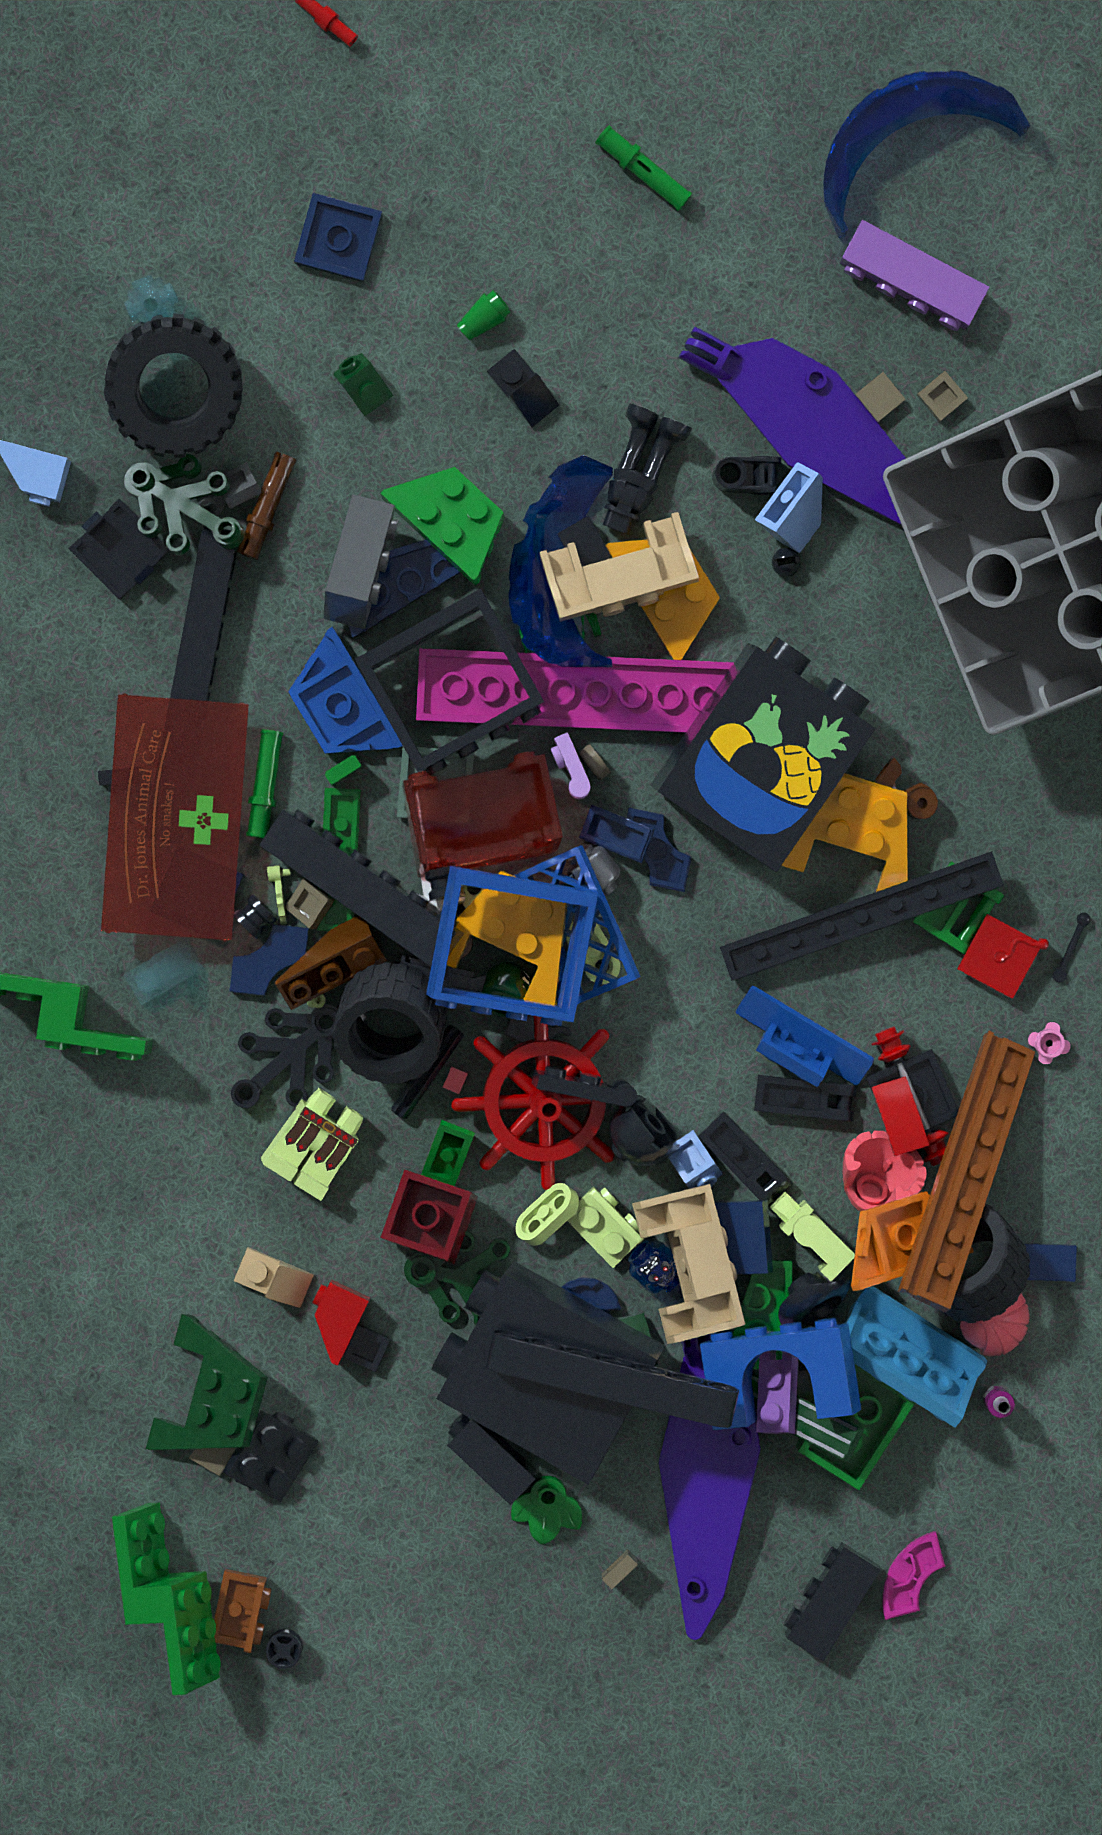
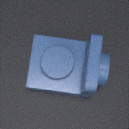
M694 1130L673 1143V1145L680 1144V1148L669 1159L689 1189L708 1184L712 1187L717 1182V1178L722 1175V1172Z

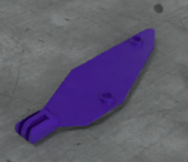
M697 327L692 329L691 336L693 338H688L684 345L687 351H681L678 358L717 378L788 466L793 468L799 462L819 473L823 477L822 484L902 525L885 485L883 474L886 468L906 458L836 371L774 338L731 346Z
M710 1334L682 1341L684 1357L680 1373L705 1379L700 1344L711 1339ZM669 1416L659 1458V1468L687 1636L692 1640H698L703 1636L725 1596L761 1450L759 1434L756 1432L757 1422L748 1427L713 1430L712 1425ZM693 1582H697L700 1585V1593L693 1590Z

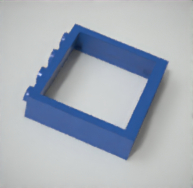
M450 866L426 995L436 999L435 1005L450 1009H456L457 1003L471 1005L470 1011L480 1014L492 1015V1010L496 1009L506 1011L505 1017L527 1021V1016L532 1015L541 1017L540 1023L552 1026H561L562 1021L574 1023L598 894L580 888ZM461 885L576 905L558 1005L443 986Z

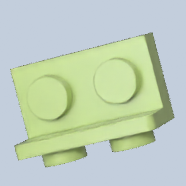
M593 1186L579 1200L578 1208L568 1222L614 1268L637 1244L643 1242L644 1238L640 1237L636 1219L630 1213L624 1218L615 1208L619 1203L617 1199L605 1187L599 1192Z

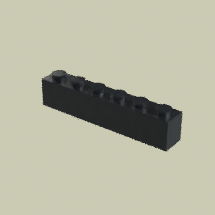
M283 809L260 843V846L426 964L432 966L442 910L439 914L435 913L427 907L430 903L427 898L414 890H411L408 894L398 887L401 881L393 874L384 869L381 873H378L369 865L372 860L356 849L350 853L341 847L343 840L333 832L325 829L322 833L314 828L312 825L315 820L303 811L297 809L293 813ZM456 919L449 955L464 934V932L456 928L459 923Z

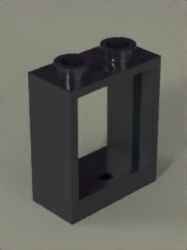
M462 1413L449 1426L448 1434L450 1436L447 1446L510 1505L536 1479V1469L501 1435Z

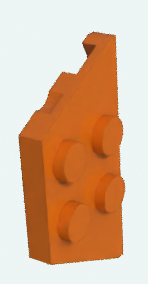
M927 1191L860 1211L851 1283L852 1291L862 1290L903 1276L930 1197ZM972 1246L969 1254L974 1252Z

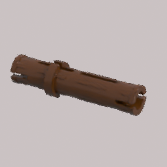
M275 452L261 489L262 493L259 494L252 514L247 515L246 522H248L245 530L244 540L239 545V548H237V553L248 558L252 557L254 560L259 559V554L268 531H272L275 525L272 521L294 464H296L297 460L295 458Z

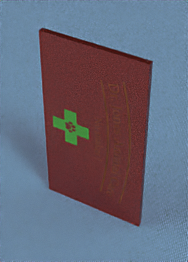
M126 693L118 694L101 931L106 933L121 932L218 939L224 942L232 940L249 704L244 702L225 703L132 696Z

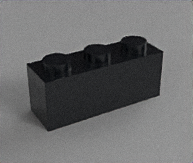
M841 1542L837 1549L833 1546L829 1549L821 1564L825 1567L819 1579L811 1578L802 1594L806 1597L800 1609L794 1607L783 1626L787 1627L785 1635L788 1640L822 1661L827 1657L880 1572L878 1564Z

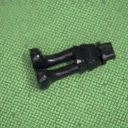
M629 403L626 411V417L632 426L631 434L618 468L614 469L613 479L609 481L608 502L610 504H606L604 507L608 511L602 524L629 535L634 521L639 522L640 517L638 514H642L654 499L652 494L659 487L657 481L672 447L678 442L686 441L692 431L691 427L681 422L662 417L642 473L637 472L636 468L659 415Z

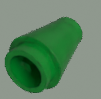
M495 290L488 294L484 292L464 315L462 320L457 323V326L465 337L471 341L474 337L507 321L505 317L511 313V310Z

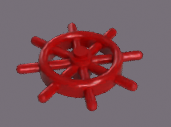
M533 1016L534 1039L520 1043L504 1054L485 1037L479 1036L475 1038L474 1047L494 1065L486 1079L483 1096L455 1098L451 1103V1107L455 1112H485L489 1127L498 1141L480 1159L479 1164L483 1170H490L509 1150L524 1159L540 1162L541 1186L546 1191L555 1184L554 1161L569 1157L585 1146L605 1163H610L614 1160V1152L596 1136L604 1118L606 1103L537 1089L531 1083L532 1079L517 1065L535 1057L536 1069L545 1071V1067L550 1066V1056H555L569 1061L563 1068L567 1070V1076L575 1077L581 1071L582 1073L601 1077L591 1059L609 1040V1033L605 1029H599L581 1049H578L567 1042L549 1039L548 1025L540 1023L541 1017ZM506 1077L510 1078L527 1093L499 1095ZM589 1104L588 1113L583 1123L563 1107L567 1105ZM527 1108L507 1128L499 1110ZM538 1118L539 1144L521 1139V1135ZM557 1120L572 1134L561 1141L553 1143V1121Z

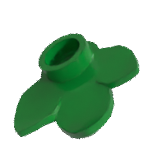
M543 1476L533 1483L529 1492L521 1494L513 1502L511 1519L517 1522L528 1521L532 1537L543 1545L549 1543L557 1536L561 1526L574 1530L580 1529L582 1511L579 1502L566 1494V1488L558 1478ZM550 1491L555 1496L551 1499H545L542 1494Z

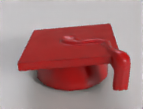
M987 914L957 969L1013 999L1039 950H1046L1049 942L1044 938H1039L1037 941Z

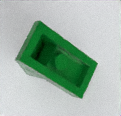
M441 1120L421 1175L455 1186L475 1132Z

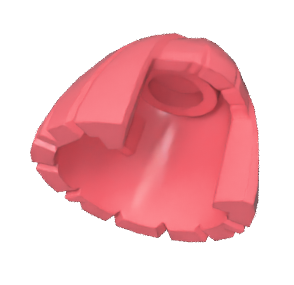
M874 1130L872 1134L870 1131L864 1132L849 1143L844 1153V1191L851 1204L858 1211H863L919 1193L925 1184L926 1167L923 1166L924 1161L917 1150L894 1156L886 1131Z
M1022 1293L1019 1295L1018 1300L1001 1315H996L984 1322L967 1323L966 1321H961L960 1328L964 1338L975 1347L981 1348V1355L1000 1356L1001 1354H1006L1017 1347L1019 1342L1023 1340L1028 1329L1026 1325L1029 1323L1028 1305L1025 1304L1026 1300Z

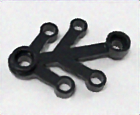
M324 1004L320 1008H314L311 1014L287 1013L279 1008L269 1010L265 1015V1023L270 1029L278 1030L283 1028V1026L308 1029L298 1038L258 1036L253 1032L242 1034L238 1040V1046L244 1053L250 1054L256 1051H275L281 1053L251 1080L242 1079L236 1082L231 1090L232 1101L241 1108L254 1106L260 1099V1090L290 1063V1088L286 1092V1100L289 1105L297 1107L299 1103H294L290 1099V1093L292 1090L298 1089L303 1093V1100L307 1101L308 1093L304 1088L306 1051L317 1039L318 1064L313 1068V1077L319 1083H327L334 1077V1068L331 1065L332 1039L338 1008L330 1004ZM273 1012H278L282 1015L283 1021L279 1026H274L269 1021V1017ZM323 1015L332 1017L333 1025L331 1028L324 1029L321 1027L320 1018ZM246 1036H252L256 1040V1045L251 1050L243 1046L242 1042ZM324 1065L329 1068L330 1076L327 1079H320L317 1076L319 1066ZM248 1086L252 1089L253 1096L250 1100H244L240 1097V1089L242 1087Z

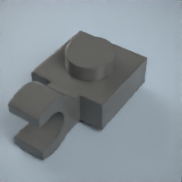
M247 462L224 473L230 481V488L226 494L222 496L212 494L197 498L200 507L205 506L203 507L205 510L218 516L226 503L231 509L262 493ZM223 479L216 480L218 485L214 486L213 488L221 487L223 484Z

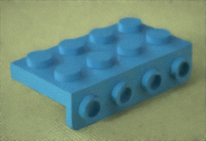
M876 1287L865 1288L851 1306L844 1322L849 1324L854 1363L870 1373L876 1380L884 1382L900 1392L906 1399L917 1403L931 1412L937 1419L945 1421L956 1428L963 1419L976 1380L986 1367V1358Z

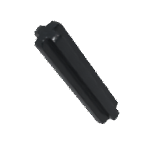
M453 1025L446 1027L437 1060L434 1061L432 1068L428 1072H424L421 1077L409 1081L391 1107V1111L404 1120L409 1117L464 1036L462 1031Z

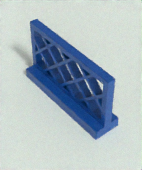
M583 845L513 875L517 878L534 880L532 875L542 872L553 877L551 884L558 885L559 881H563L575 888L590 890L598 894L588 947L590 946L605 954L600 969L585 963L584 971L597 976L593 990L584 993L582 987H580L577 1004L641 977ZM573 856L576 857L581 868L578 880L562 874L566 860ZM557 864L556 870L549 868ZM567 903L568 911L565 920L563 946L566 937L571 936L572 930H569L576 910L575 904ZM596 923L608 929L610 939L607 946L591 939ZM562 947L560 977L556 998L557 1005L567 957L564 947ZM611 956L622 961L627 975L617 978L606 973ZM603 979L609 981V983L602 985Z

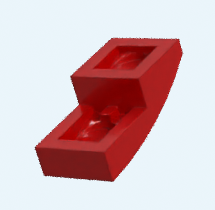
M906 1076L871 1087L894 1156L929 1146Z

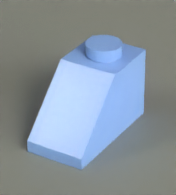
M0 440V455L21 491L30 495L28 501L47 507L50 506L51 501L60 503L71 461L66 457Z
M797 462L756 517L755 521L780 543L800 553L821 525L823 477Z

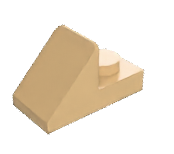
M248 1247L234 1281L266 1294L265 1298L300 1308L314 1274Z

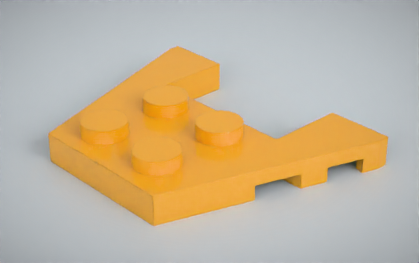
M845 773L781 866L804 873L814 840L818 839L885 860L886 862L876 892L908 881L907 792Z
M500 871L498 873L500 875L515 877L504 871ZM484 889L456 919L459 921L456 928L464 932V934L448 956L447 965L454 969L457 968L471 935L537 965V971L523 1000L557 1005L556 998L560 977V960L567 903Z

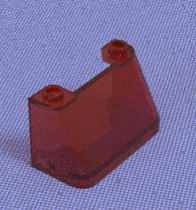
M535 752L520 753L514 756V761L507 768L438 781L437 777L430 776L429 772H417L409 775L408 780H404L402 783L414 860L419 878L425 877L424 873L426 871L442 867L460 866L466 869H477L548 855L557 851L562 841L563 835L545 754L535 756Z

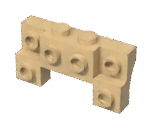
M672 513L670 518L651 523V520L643 523L649 548L587 566H581L574 542L567 544L566 548L547 553V550L541 551L540 559L560 622L592 612L594 614L603 612L605 617L615 615L624 611L623 606L635 602L638 603V606L650 605L659 601L658 596L663 595L665 591L699 582V575L679 513Z
M710 1184L632 1203L641 1238L667 1232L684 1298L682 1303L659 1309L667 1344L745 1325L735 1285L737 1273L734 1264L729 1261L726 1249L728 1237L724 1227L720 1225Z

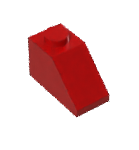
M334 1280L330 1281L328 1287L321 1284L312 1304L318 1306L314 1315L330 1361L338 1366L370 1297Z

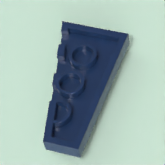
M426 539L390 550L386 572H380L377 583L381 584L377 604L371 605L366 629L349 626L353 639L461 572Z

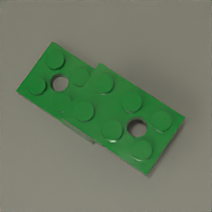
M0 972V996L6 995L7 991L16 992L15 999L35 1002L37 1000L42 1001L36 1039L45 1040L44 1047L66 1050V1048L71 1049V1044L81 1046V1053L102 1055L106 1054V1050L117 1051L116 1058L133 1061L141 1059L142 1055L151 1053L152 1038L83 1028L88 985Z
M160 1502L147 1503L113 1516L112 1522L125 1625L164 1624L172 1695H186L219 1679L221 1661L216 1651V1623L212 1618L210 1604L212 1591L207 1580V1572L169 1573L170 1558L165 1547V1519L161 1513Z

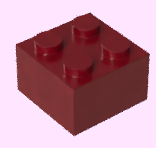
M404 1169L380 1238L455 1264L478 1196L470 1191Z

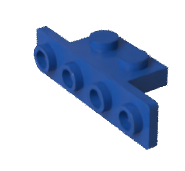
M755 986L750 987L736 1009V1014L765 1031L756 1051L763 1054L768 1060L796 1074L801 1080L807 1081L816 1087L819 1086L828 1069L852 1084L858 1085L873 1064L874 1058Z

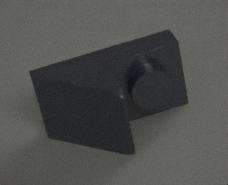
M515 349L487 370V374L531 428L560 406L541 377L531 370Z

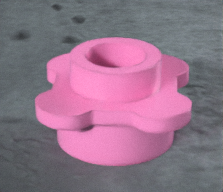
M1055 1022L1047 1023L1045 1029L1038 1033L1032 1032L1028 1037L1029 1045L1035 1047L1039 1054L1038 1060L1042 1064H1050L1054 1057L1060 1054H1067L1070 1050V1042L1064 1040L1063 1035L1060 1033V1026ZM1051 1040L1052 1046L1048 1047L1046 1041Z

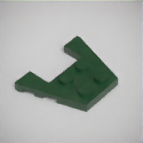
M181 1314L173 1344L203 1355L185 1426L167 1419L154 1418L146 1449L175 1450L250 1447L268 1377L237 1351H232L220 1341L221 1338L213 1331L205 1329L193 1315Z

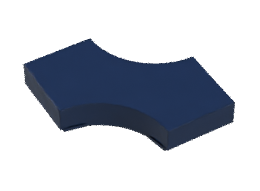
M628 808L627 819L655 829L644 856L650 872L649 885L685 892L692 857L679 852L668 841L664 831V815Z
M273 924L271 934L261 948L248 955L233 956L229 992L266 995L272 978L283 968L293 965L307 952L309 928Z

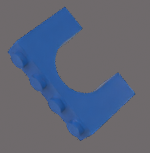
M836 1318L815 1321V1327L802 1328L801 1322L780 1325V1331L767 1332V1328L764 1326L745 1329V1335L733 1336L732 1331H720L710 1334L711 1339L700 1344L705 1379L728 1384L739 1389L732 1426L728 1428L712 1426L713 1430L748 1427L757 1421L751 1381L752 1371L758 1358L764 1352L771 1350L790 1353L805 1365L812 1381L817 1419L849 1416L860 1411L861 1403L849 1324H837Z

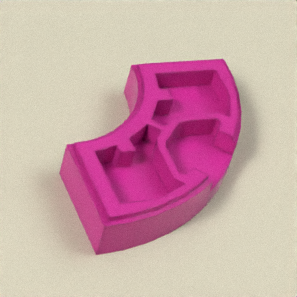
M936 1531L927 1533L912 1541L898 1554L891 1564L885 1578L882 1594L885 1620L920 1611L919 1595L924 1582L932 1573L945 1567Z

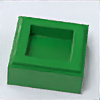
M352 755L326 771L325 776L330 784L334 786L363 768L358 758Z

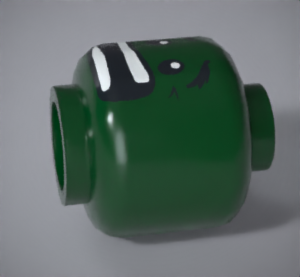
M503 962L491 967L487 971L482 993L523 1000L531 984L530 977L521 966L512 962ZM492 1010V1013L496 1016L505 1017L506 1011Z

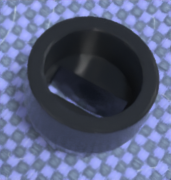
M791 548L779 549L772 558L773 570L782 577L794 575L801 564L799 554ZM795 557V563L778 566L777 560Z

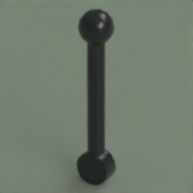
M1085 912L1077 916L1078 925L1059 968L1053 971L1052 977L1056 982L1060 983L1066 980L1067 973L1065 970L1084 926L1089 925L1091 921L1089 914Z

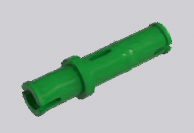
M610 125L597 138L595 143L618 160L620 168L630 170L652 190L674 206L677 211L691 197L692 192L685 189L640 152L641 147L638 144L632 145L612 129Z
M261 729L253 795L248 798V804H251L246 836L264 839L270 828L272 808H276L277 800H274V792L284 733Z

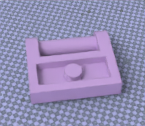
M567 732L554 738L556 746L551 748V752L559 770L566 767L571 778L569 782L570 795L575 799H584L589 794L590 782Z

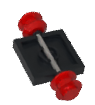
M895 1026L876 1033L877 1041L871 1043L872 1046H880L883 1052L877 1059L883 1062L893 1061L891 1066L865 1078L873 1094L871 1087L906 1076L929 1142V1146L923 1147L926 1152L923 1161H930L931 1166H935L942 1161L946 1149L944 1139L949 1133L943 1130L934 1131V1126L955 1118L958 1108L933 1050L929 1049L905 1059L902 1056L908 1053L911 1045L902 1044L900 1036L905 1031L897 1032Z

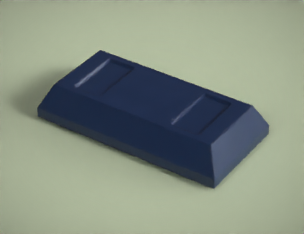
M591 804L579 838L642 863L655 829Z

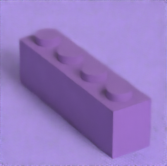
M864 220L858 226L840 261V264L845 266L844 272L860 281H863L864 277L876 282L875 288L881 293L892 298L898 294L908 299L907 305L922 314L930 311L940 316L939 322L954 331H958L959 327L964 330L968 328L989 289V286Z

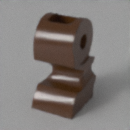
M894 757L890 758L873 782L900 790L896 787L895 782L902 774L898 761ZM917 783L901 790L907 792V814L915 819H926L936 812L938 800L934 791L927 785Z

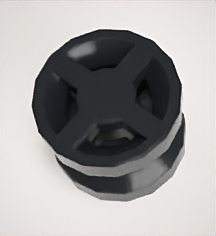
M450 866L429 870L424 873L426 881L431 886V891L428 894L430 901L444 900ZM461 886L460 896H463L465 891L464 887Z
M254 894L248 898V904L243 909H237L232 914L256 939L263 935V929L268 924H274L278 920Z
M287 1628L274 1632L266 1646V1657L269 1662L280 1669L294 1666L300 1659L303 1650L301 1637L294 1630Z

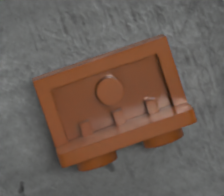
M229 1569L224 1570L214 1619L216 1623L215 1643L244 1648L246 1653L252 1652L254 1644L261 1645L265 1624L259 1623L261 1609L268 1610L272 1591L271 1588H266L267 1577Z

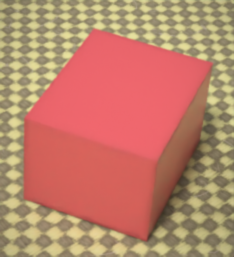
M452 1066L443 1088L460 1094L468 1073Z

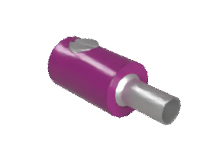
M992 1386L983 1395L984 1405L995 1417H1007L1014 1410V1399L1002 1387Z

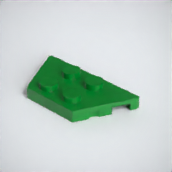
M456 467L384 489L380 493L386 503L395 505L394 511L472 584L476 586L480 582L485 560L487 557H490L494 547V538L500 532L505 516L504 512Z

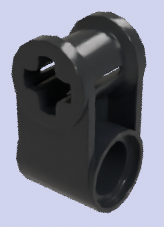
M725 457L713 469V483L716 488L724 492L773 495L779 488L777 487L778 465L781 464V457ZM724 466L734 467L738 472V481L732 484L724 482L720 476L721 468ZM766 469V476L764 482V471Z

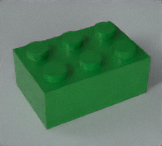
M855 1364L861 1410L854 1415L840 1417L865 1430L850 1461L846 1462L801 1438L795 1446L798 1452L857 1490H860L915 1402L906 1399L900 1392L884 1382L876 1380L870 1373Z

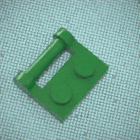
M950 861L947 867L954 865L955 863ZM996 889L983 893L981 901L958 937L949 931L970 898L915 917L912 922L965 955L984 918L991 912L995 904H1000L1005 895Z

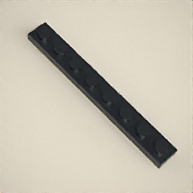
M991 851L721 946L720 949L731 981H736L1004 886Z

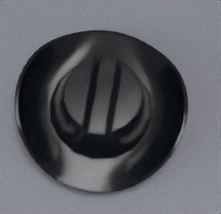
M808 1272L802 1275L788 1287L787 1292L789 1296L779 1308L778 1317L781 1325L801 1322L802 1328H808L814 1325L815 1321L824 1319L843 1302L849 1291L851 1280L843 1279L828 1282L818 1272L815 1274Z

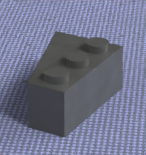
M352 494L325 589V620L366 629L371 605L377 604L381 584L377 583L380 572H386L390 557V551H386L388 539H395L399 519L393 518L395 505Z

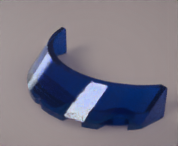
M949 70V72L922 71L908 74L890 81L885 88L876 89L865 97L851 111L836 134L824 171V204L839 240L845 237L848 232V227L844 222V210L852 181L867 156L885 138L915 121L948 114L985 118L1011 129L1021 137L1027 133L1030 124L1014 95L1000 85L996 86L981 78L968 75L966 72Z
M584 455L558 466L548 477L552 479L551 484L540 500L529 506L523 522L528 524V529L524 540L514 544L510 562L509 606L513 623L519 625L523 638L521 641L528 650L535 652L546 662L560 667H612V659L597 654L585 643L573 618L560 622L540 559L541 551L547 550V553L564 548L556 533L584 518L599 492L613 476L612 467Z

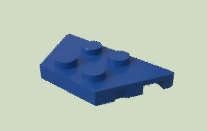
M332 626L326 631L324 638L315 652L312 653L305 664V668L297 677L288 693L325 754L403 747L383 709Z

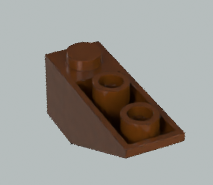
M357 915L332 928L275 981V985L289 1008L293 1010L353 979L354 975L360 970L363 971L368 966L374 964L380 965L387 960L371 925Z

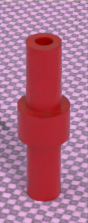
M295 0L300 7L315 18V24L325 32L331 31L349 47L358 39V35L338 19L339 15L329 6L323 7L316 0Z

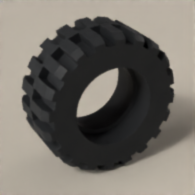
M174 313L173 317L163 318L162 314L153 316L151 321L146 323L141 321L133 326L132 331L121 337L115 350L111 353L104 387L105 401H107L109 407L108 413L112 421L117 422L119 426L118 431L125 438L129 436L134 440V446L141 450H144L146 447L154 451L153 455L164 457V453L174 454L175 458L186 457V453L193 451L195 454L206 451V446L211 443L216 445L223 439V434L227 429L230 430L235 423L236 415L240 411L242 402V369L230 342H226L222 338V333L215 327L211 329L206 326L204 320L196 317L191 320L184 318V314ZM167 353H179L191 357L203 368L208 380V393L204 403L196 412L185 417L171 418L154 412L146 405L140 392V377L146 365L155 357Z

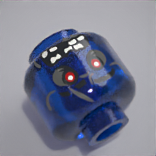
M644 1241L630 1255L628 1262L631 1263L629 1273L647 1292L651 1294H656L663 1290L670 1292L678 1285L679 1278L672 1250L663 1242L653 1241L650 1243L649 1241Z

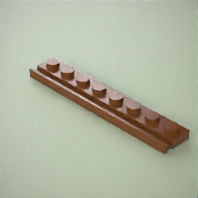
M988 1031L983 1036L898 1292L902 1294L905 1292L913 1296L914 1299L943 1312L951 1309L1035 1055V1051L1005 1037L999 1038L993 1035L994 1032Z

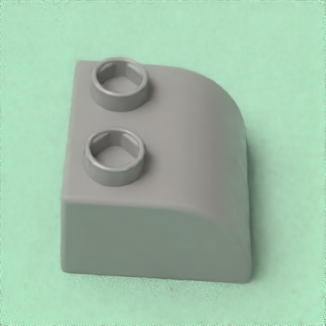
M1101 369L886 468L883 474L885 485L983 728L991 735L1000 734L1102 694Z

